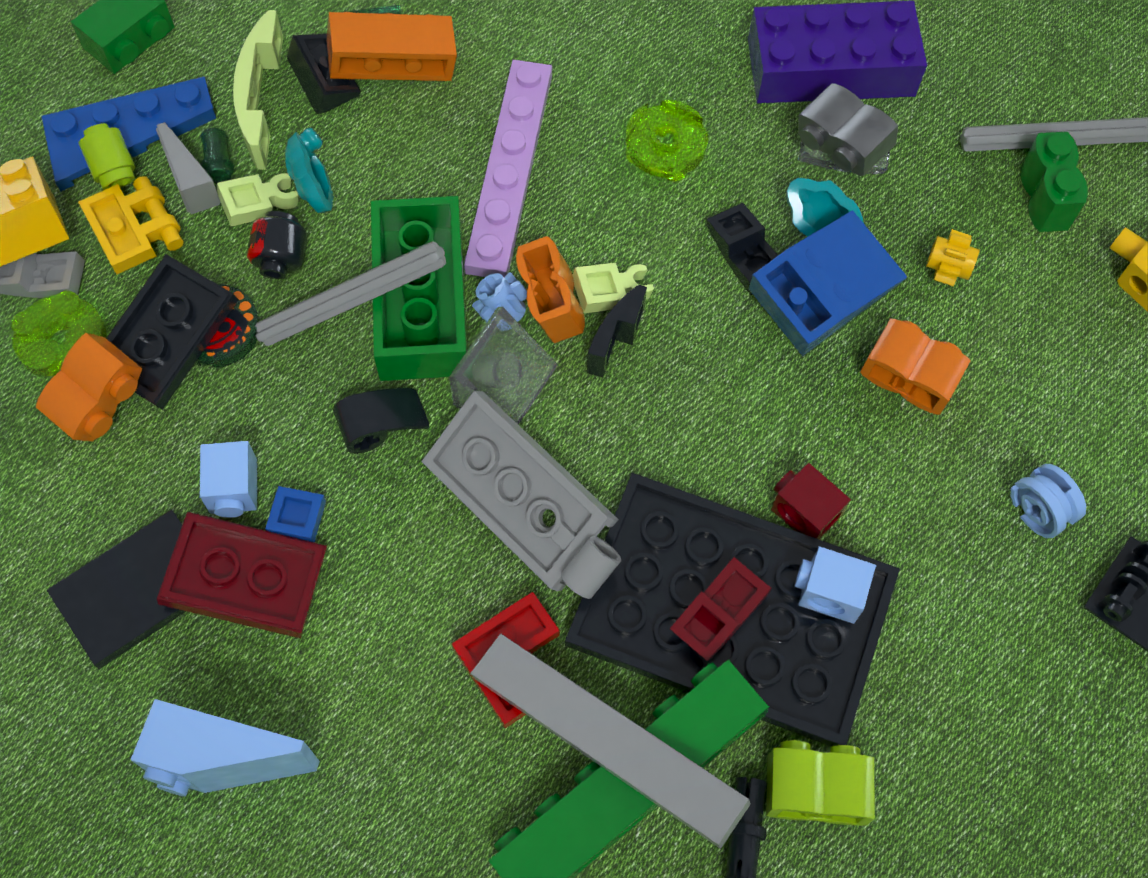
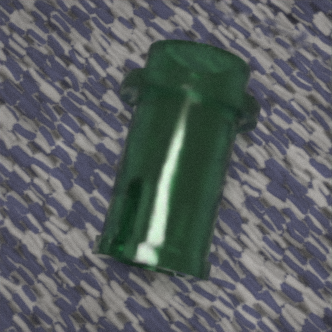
M219 128L206 129L200 136L204 157L200 165L213 179L215 184L228 181L235 170L234 162L229 158L228 136L224 130Z

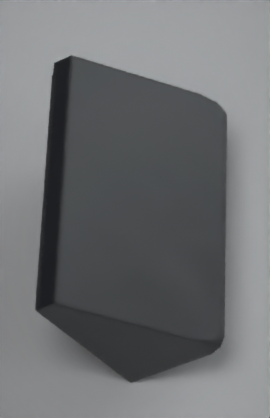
M327 33L292 36L287 59L316 114L325 113L360 96L361 91L354 79H330Z

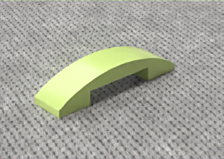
M268 10L252 28L241 49L234 74L233 98L235 113L250 157L257 169L266 170L271 136L263 110H258L263 69H279L283 44V34L276 10Z

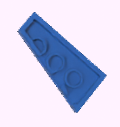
M205 76L41 116L55 183L61 192L74 186L72 180L90 172L78 142L84 137L83 131L93 125L106 123L109 128H119L128 151L133 158L148 151L146 147L150 143L159 140L156 131L158 124L165 122L178 137L216 119Z

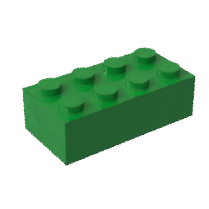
M458 196L371 201L372 269L429 242H436L442 247L446 258L444 267L373 299L374 360L380 381L469 376L462 226Z

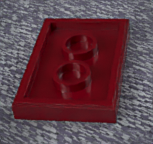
M187 512L157 596L158 605L301 639L327 552V546Z

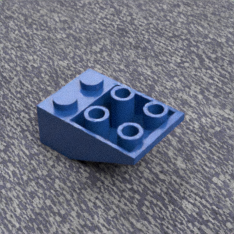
M852 210L789 247L752 275L749 290L798 352L804 356L906 280L907 276Z

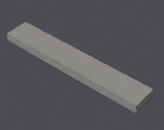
M502 634L498 636L471 672L475 680L720 849L751 804L747 797Z

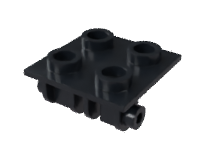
M1130 536L1083 608L1147 652L1148 541L1139 542Z

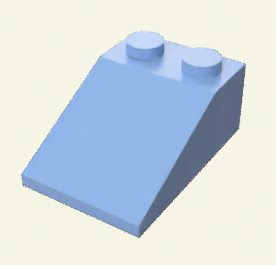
M157 699L153 702L131 757L132 762L145 770L144 779L156 783L157 788L185 797L189 789L207 793L315 772L320 762L302 740Z

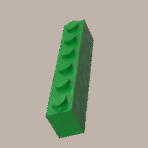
M729 660L720 667H717L712 662L703 668L691 680L695 688L680 700L675 694L666 699L652 713L656 720L645 729L702 768L761 720L769 709L766 702ZM593 761L575 776L574 781L578 786L563 798L558 793H555L534 811L538 819L523 832L516 826L502 836L493 846L498 853L488 861L501 878H575L658 806Z

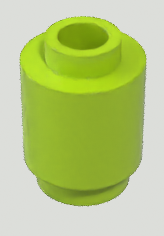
M101 123L83 131L84 137L79 140V147L94 181L100 183L103 190L116 184L122 188L136 179L133 173L136 167L119 128H109L108 124Z

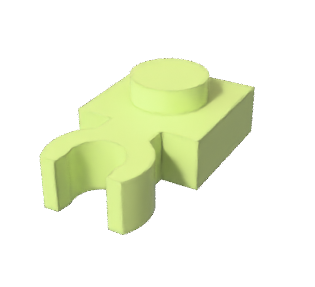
M287 173L277 174L267 183H262L259 174L217 183L218 197L230 226L253 222L258 218L264 217L265 213L272 211L273 206L280 209L294 208L298 205L299 196L297 191L281 192V190L289 189L291 186V178Z
M616 263L575 267L572 275L583 312L592 313L612 310L629 291L639 285L635 280H642L644 278L647 267L641 264L633 265L624 273H619ZM653 284L642 285L647 287L646 300L650 298L654 290Z

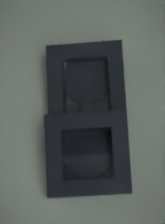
M740 203L707 218L706 223L728 265L749 294L753 295L749 290L752 275L776 258L778 254L765 241V227L744 203Z
M637 285L608 313L594 336L588 351V374L604 378L615 341L633 345L645 308L647 287Z

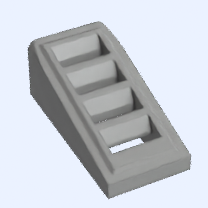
M165 122L158 124L156 131L187 212L194 214L218 206L221 202L213 179Z

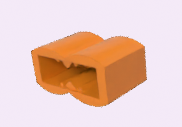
M548 236L518 246L516 254L517 268L521 277L528 285L527 304L534 319L553 343L582 334L585 327L584 312L573 294L574 280L571 269L555 243Z
M890 318L860 373L877 386L900 394L918 408L940 415L952 397L971 360L956 345L950 342L930 339L916 324L910 321Z
M85 333L67 353L61 370L47 383L41 392L36 408L73 440L93 442L95 439L103 436L112 426V417L117 405L127 400L136 391L142 368L105 337Z

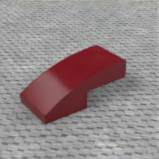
M733 557L704 593L700 592L671 626L670 630L708 662L772 591V588Z

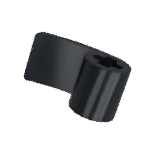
M390 388L358 393L345 397L333 407V413L348 452L354 454L365 453L379 447L384 443L388 432L429 428L428 418L417 391L413 388Z

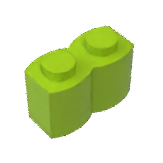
M790 740L781 742L780 748H773L768 754L766 816L788 820L819 821L866 826L875 819L874 757L861 755L860 748L837 745L830 747V752L823 753L811 750L810 743Z

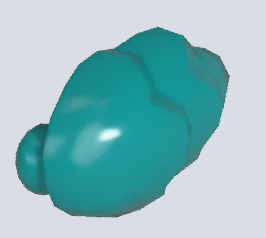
M306 128L300 135L295 132L288 139L285 149L286 169L288 175L294 181L299 197L306 200L317 213H325L332 210L334 196L326 168L314 153L315 150L321 148L322 141L313 128Z
M797 178L788 184L786 198L791 210V221L804 235L810 236L852 210L863 222L861 211L854 200L848 198L831 180L814 181Z

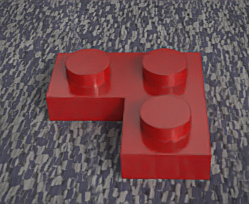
M531 592L451 644L455 654L505 729L526 714L475 680L471 672L500 634L531 654L560 636V630L534 592Z

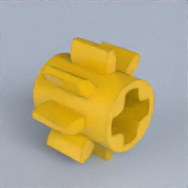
M952 229L948 239L940 236L936 237L926 267L936 270L934 274L935 281L954 287L957 277L969 280L980 249L970 246L972 241L971 235Z

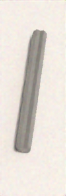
M1148 117L965 127L960 135L962 150L966 152L1031 148L1038 133L1068 132L1075 140L1077 146L1148 142Z
M429 242L257 322L255 325L257 334L255 336L259 342L270 346L434 272L446 264L444 249L436 242Z

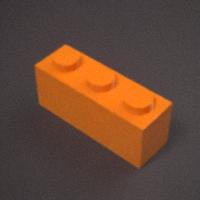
M329 12L327 50L330 79L452 81L457 57L452 16Z

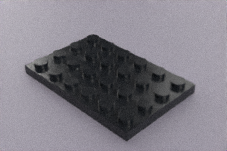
M631 473L615 514L619 520L613 527H610L605 542L612 546L620 555L621 562L591 599L582 597L565 639V646L688 693L695 688L691 680L703 668L712 662L717 667H720L729 660L769 706L767 714L761 719L762 721L831 747L847 745L900 568ZM819 546L876 565L864 610L854 624L798 605L803 589L794 586L803 559L812 561ZM735 557L769 585L772 591L733 636L707 662L672 632L670 628L700 592L704 593L732 558Z

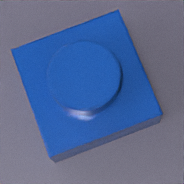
M278 486L265 530L314 543L326 504L324 495Z

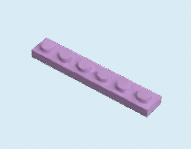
M512 60L464 263L465 274L486 277L490 274L499 273L505 277L509 273L552 79V65Z

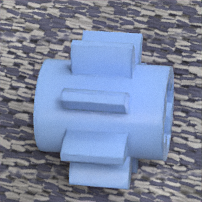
M511 272L505 277L499 273L490 274L478 284L476 296L479 300L475 301L472 307L491 328L497 323L507 327L521 320L526 312V305L523 300L527 299V290Z

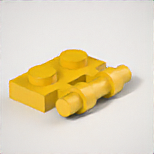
M146 176L139 177L133 182L136 191L124 196L119 185L116 184L78 201L116 275L156 257L150 244L156 240L164 241L167 249L170 251L177 250L183 246V240L179 234L181 230L180 225L173 215L167 213L164 207L165 198L160 189L153 186ZM142 211L147 212L152 220L140 225L135 215Z

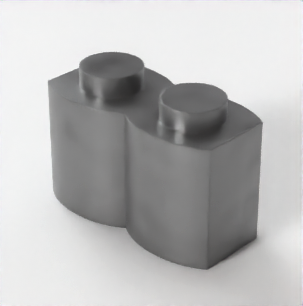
M832 83L799 114L798 134L802 142L812 150H819L830 154L834 163L841 170L851 171L860 176H864L896 145L898 125L891 117L876 107L864 104L854 93L837 84Z

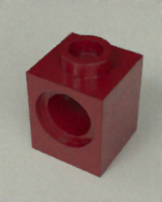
M808 463L797 474L790 470L776 484L773 491L777 496L771 511L794 531L820 540L843 516L851 499Z

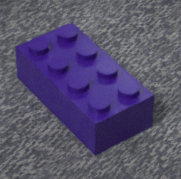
M914 1L754 7L748 45L757 103L814 101L832 83L848 89L859 99L916 97L927 68V62Z

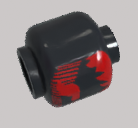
M269 211L265 213L264 217L256 219L251 226L246 253L247 258L252 265L260 269L259 273L262 276L270 279H284L286 274L300 270L304 263L308 238L307 232L294 215L280 211Z

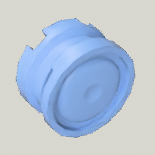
M1043 464L1035 469L1030 477H1023L1015 483L1016 485L1011 487L1013 506L1021 505L1025 512L1020 518L1031 530L1044 538H1054L1066 528L1067 522L1073 525L1086 514L1085 499L1078 485L1065 471L1055 465Z

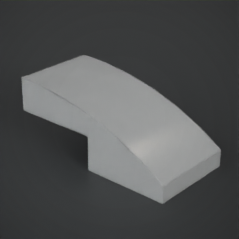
M76 251L38 255L33 253L0 267V294L31 298H77L85 260Z

